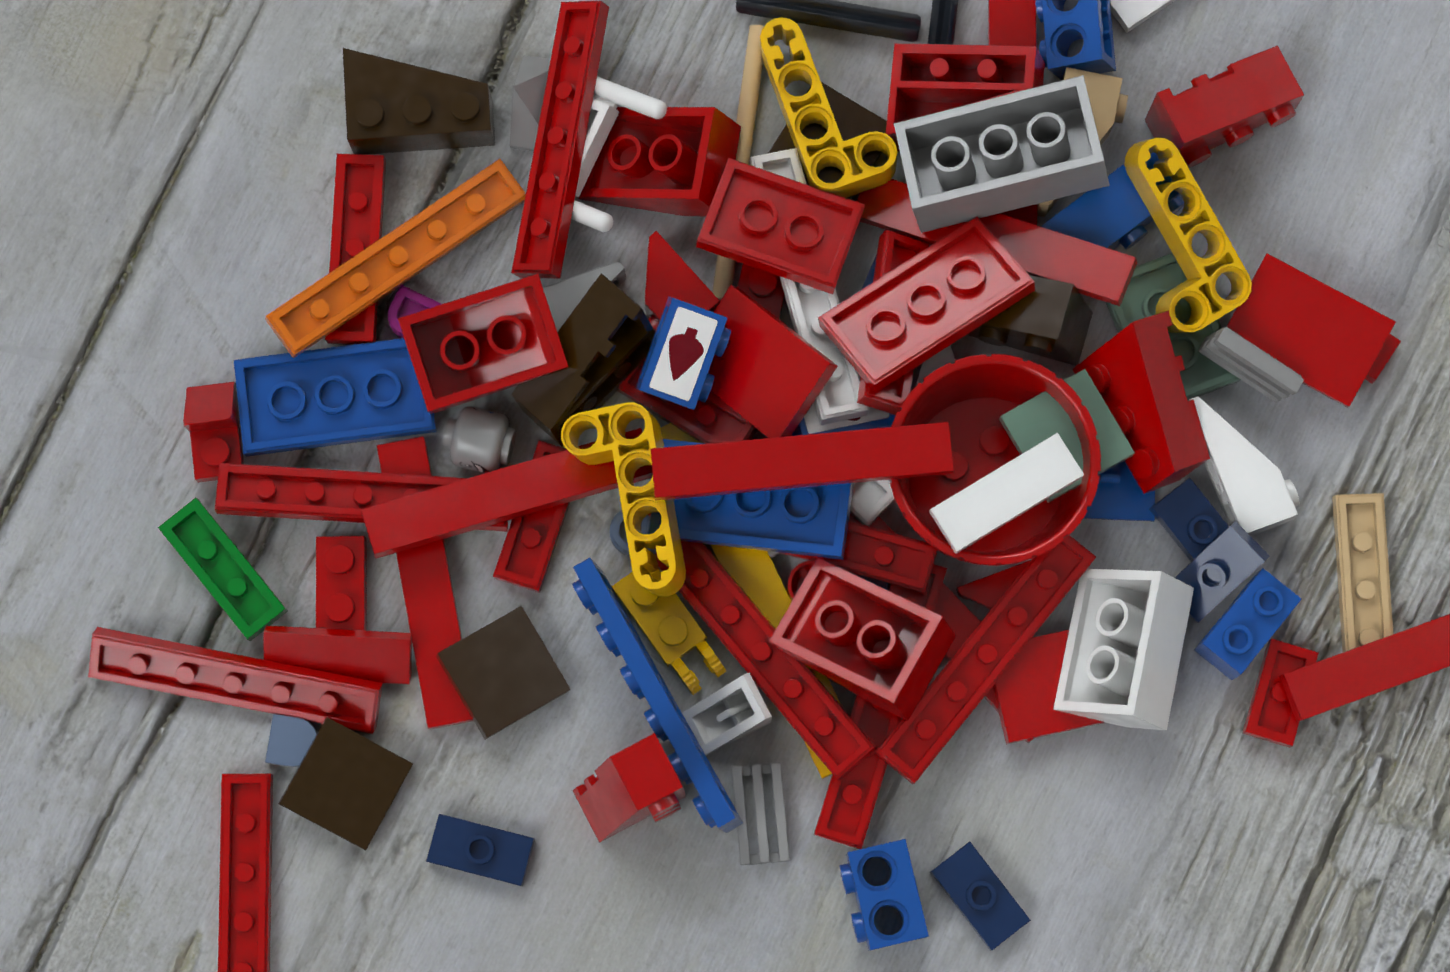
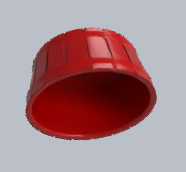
M981 354L955 360L953 364L948 363L934 370L923 379L924 382L922 384L919 382L907 395L900 406L901 411H897L891 427L949 422L954 466L953 474L889 479L894 499L902 515L913 530L929 545L943 554L960 561L989 566L1009 565L1032 559L1053 549L1078 527L1088 512L1086 509L1091 506L1097 492L1100 478L1098 472L1101 471V451L1099 439L1096 440V435L1098 434L1089 411L1085 405L1081 404L1082 400L1073 388L1062 378L1058 379L1055 377V373L1044 366L1027 360V362L1023 361V358L1006 354H991V356ZM1046 391L1062 406L1076 428L1083 455L1084 476L1082 477L1081 484L1050 503L1044 500L955 554L931 516L930 509L1020 455L999 418L1001 415Z

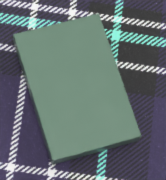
M1173 253L1136 266L1120 306L1105 302L1118 333L1133 321L1155 315L1159 298L1187 280ZM1181 298L1175 306V315L1183 324L1191 316V307L1185 299ZM1218 319L1196 332L1171 333L1168 331L1175 356L1181 355L1185 370L1180 371L1187 400L1241 381V379L1198 352L1205 337L1222 328Z

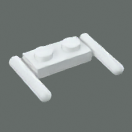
M597 76L576 197L580 196L619 114V111L616 110L617 106H623L654 119H661L667 112L665 102ZM574 200L572 220L601 232H608L612 228L613 217L610 214Z

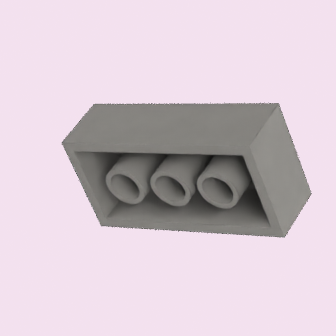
M1084 75L894 123L910 201L921 233L967 222L975 217L983 218L1110 186Z

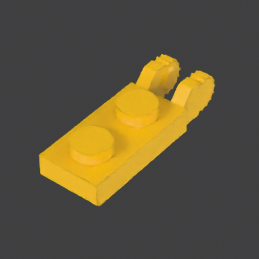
M659 569L650 573V576L657 581L661 580ZM633 572L611 586L667 667L672 666L692 695L702 689L699 685L700 681L694 672L688 669L681 658L694 648L700 653L704 664L711 673L720 677L727 672L706 642L707 636L676 593L670 596L652 594L635 580Z

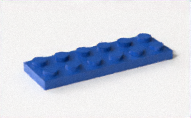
M590 557L575 565L573 569L579 580L572 583L573 588L584 607L589 609L592 615L599 613L603 622L597 625L596 629L608 650L612 651L615 657L623 656L627 665L622 667L620 672L632 693L636 694L639 699L645 697L651 708L645 711L644 715L657 738H661L663 742L669 740L675 752L668 755V758L681 781H685L687 785L693 782L699 796L693 798L692 801L704 823L711 828L717 825L720 830L726 833L743 824V821L604 572Z

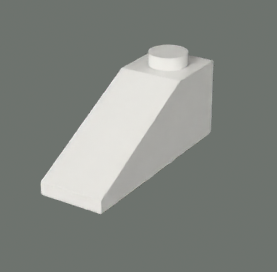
M1199 396L1189 399H1194L1210 459L1204 464L1229 526L1236 521L1250 536L1288 523L1298 515L1295 507L1300 505V501L1293 482L1290 479L1284 480L1280 469Z

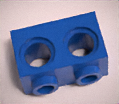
M1035 0L1038 18L1041 23H1044L1045 39L1040 41L1039 51L1045 63V68H1048L1060 80L1063 78L1066 67L1099 74L1116 71L1110 0H1079L1078 4L1069 11H1064L1066 0ZM1083 39L1084 43L1081 51L1073 57H1068L1067 53L1070 45L1076 40Z
M1262 568L1249 580L1194 651L1230 680H1234L1245 671L1301 601V598Z
M906 839L847 852L846 858L848 863L839 865L845 893L855 892L859 912L851 914L857 943L866 941L868 951L929 937ZM871 858L884 860L890 868L889 880L882 886L870 885L863 877V865ZM890 906L900 913L902 924L897 933L884 935L875 927L874 916L881 907Z

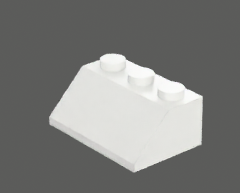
M1087 569L1079 578L1053 710L1123 727L1167 730L1194 588L1162 571Z

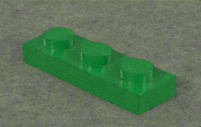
M194 498L158 527L247 640L252 641L264 631L266 625H272L288 612L286 607L198 498Z

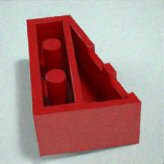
M894 43L886 134L895 142L897 152L900 150L894 123L1043 86L1045 63L1037 46Z
M1278 45L1231 63L1227 66V71L1210 79L1206 74L1193 78L1191 80L1193 87L1173 96L1170 88L1157 92L1145 118V122L1153 137L1165 138L1171 141L1178 148L1185 163L1190 168L1211 157L1212 153L1210 150L1227 143L1229 148L1235 147L1250 139L1254 135L1253 129L1267 122L1270 127H1276L1290 120L1296 115L1294 109L1297 108L1304 93Z
M1169 310L1133 321L1072 369L1074 374L1086 369L1134 450L1135 454L1126 459L1125 462L1144 494L1181 480L1210 459L1194 399L1187 400L1180 371L1185 370L1182 356H1175L1167 327L1173 325Z
M655 733L607 758L594 770L597 775L596 778L594 774L584 780L585 784L573 790L599 843L651 815L655 823L681 810L679 800L686 797L684 788Z

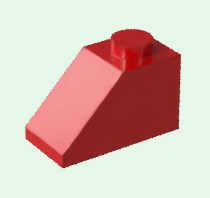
M657 231L649 236L645 288V310L649 316L648 320L656 332L668 297H673L711 312L714 311L720 302Z

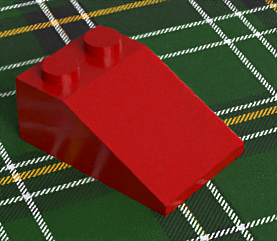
M617 107L616 110L619 111V114L582 192L577 198L585 201L673 215L706 217L728 159L736 160L741 126L715 107H667V112L661 119H654L625 107Z
M539 274L398 318L416 377L430 414L491 395L569 367Z
M817 557L769 642L863 699L908 721L956 635L943 616Z

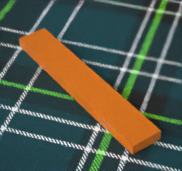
M498 159L266 315L265 320L290 355L295 358L525 201L526 193L503 161Z

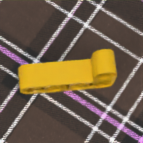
M784 17L774 18L767 22L760 35L762 59L794 146L797 148L809 186L847 198L890 181L897 167V148L893 139L885 133L874 131L843 141L799 25L793 20ZM783 39L784 44L789 46L791 62L785 65L781 49L778 45H775L777 40ZM798 80L806 82L811 87L808 93L802 96H793L786 91V87L791 82ZM813 123L821 124L827 130L823 137L815 140L806 138L801 131L805 126ZM876 150L883 152L889 160L881 167H871L862 158L868 152ZM829 166L837 167L844 174L835 183L823 182L817 175L820 170Z
M1157 137L1135 143L1128 149L1125 156L1124 166L1126 172L1187 278L1186 281L1159 298L1155 314L1169 310L1173 325L1167 327V329L1171 333L1196 332L1242 305L1251 293L1252 282L1246 268L1178 148L1171 141ZM1151 153H1156L1159 160L1153 164V169H1148L1145 162L1151 158ZM1164 177H1171V182L1156 186V182L1165 180ZM1173 190L1179 192L1184 200V208L1178 216L1173 214L1168 207V197ZM1197 232L1203 234L1208 243L1207 251L1202 257L1197 256L1192 249V239ZM1221 274L1226 275L1231 283V291L1225 299L1217 294L1215 288L1217 278ZM1181 298L1185 299L1191 307V316L1185 324L1181 323L1175 315V306Z
M635 402L621 403L570 416L564 422L561 429V440L564 447L578 460L588 465L614 461L632 572L635 580L646 590L657 596H670L677 593L682 588L686 579V569L674 500L655 501L653 476L644 486L635 487L633 484V476L640 467L644 465L652 466L651 449L664 448L659 422L642 405ZM644 419L645 428L643 433L637 438L626 439L625 429L632 420ZM597 429L596 442L587 449H579L578 440L580 435L585 430ZM659 512L661 515L660 527L652 534H642L641 523L643 519L650 513ZM647 548L656 549L658 559L669 567L668 570L661 572L660 581L650 576V573L658 570L656 555Z

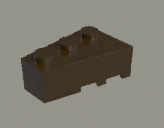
M343 48L347 140L354 154L367 155L495 146L493 99L487 83Z
M602 273L557 332L569 367L519 384L511 394L522 411L561 447L563 446L561 429L564 422L574 414L601 408L619 390V385L637 367L639 369L644 364L655 335V331L643 309Z
M1029 275L1035 281L1034 292L967 334L991 345L1007 346L1077 366L1093 312L1074 284Z

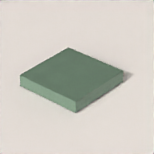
M1086 369L1064 380L1082 400L1081 404L1086 406L1093 419L1098 434L1096 435V440L1099 439L1101 451V471L1098 472V475L1132 457L1135 454L1134 450ZM1046 391L1000 416L1001 424L1020 455L1058 433L1083 472L1082 448L1076 428L1062 406ZM1082 478L1046 499L1047 502L1050 503L1075 489L1081 484Z

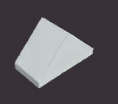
M750 673L740 676L682 712L705 755L770 724L772 716Z

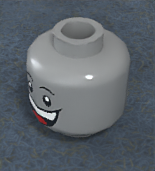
M467 406L462 409L457 419H448L442 445L450 447V458L454 465L487 473L499 469L501 464L508 466L515 444L516 429L510 427L509 418L503 413Z

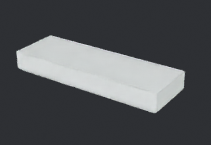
M1056 433L931 508L929 512L954 553L957 554L1078 481L1084 476V473L1060 435Z

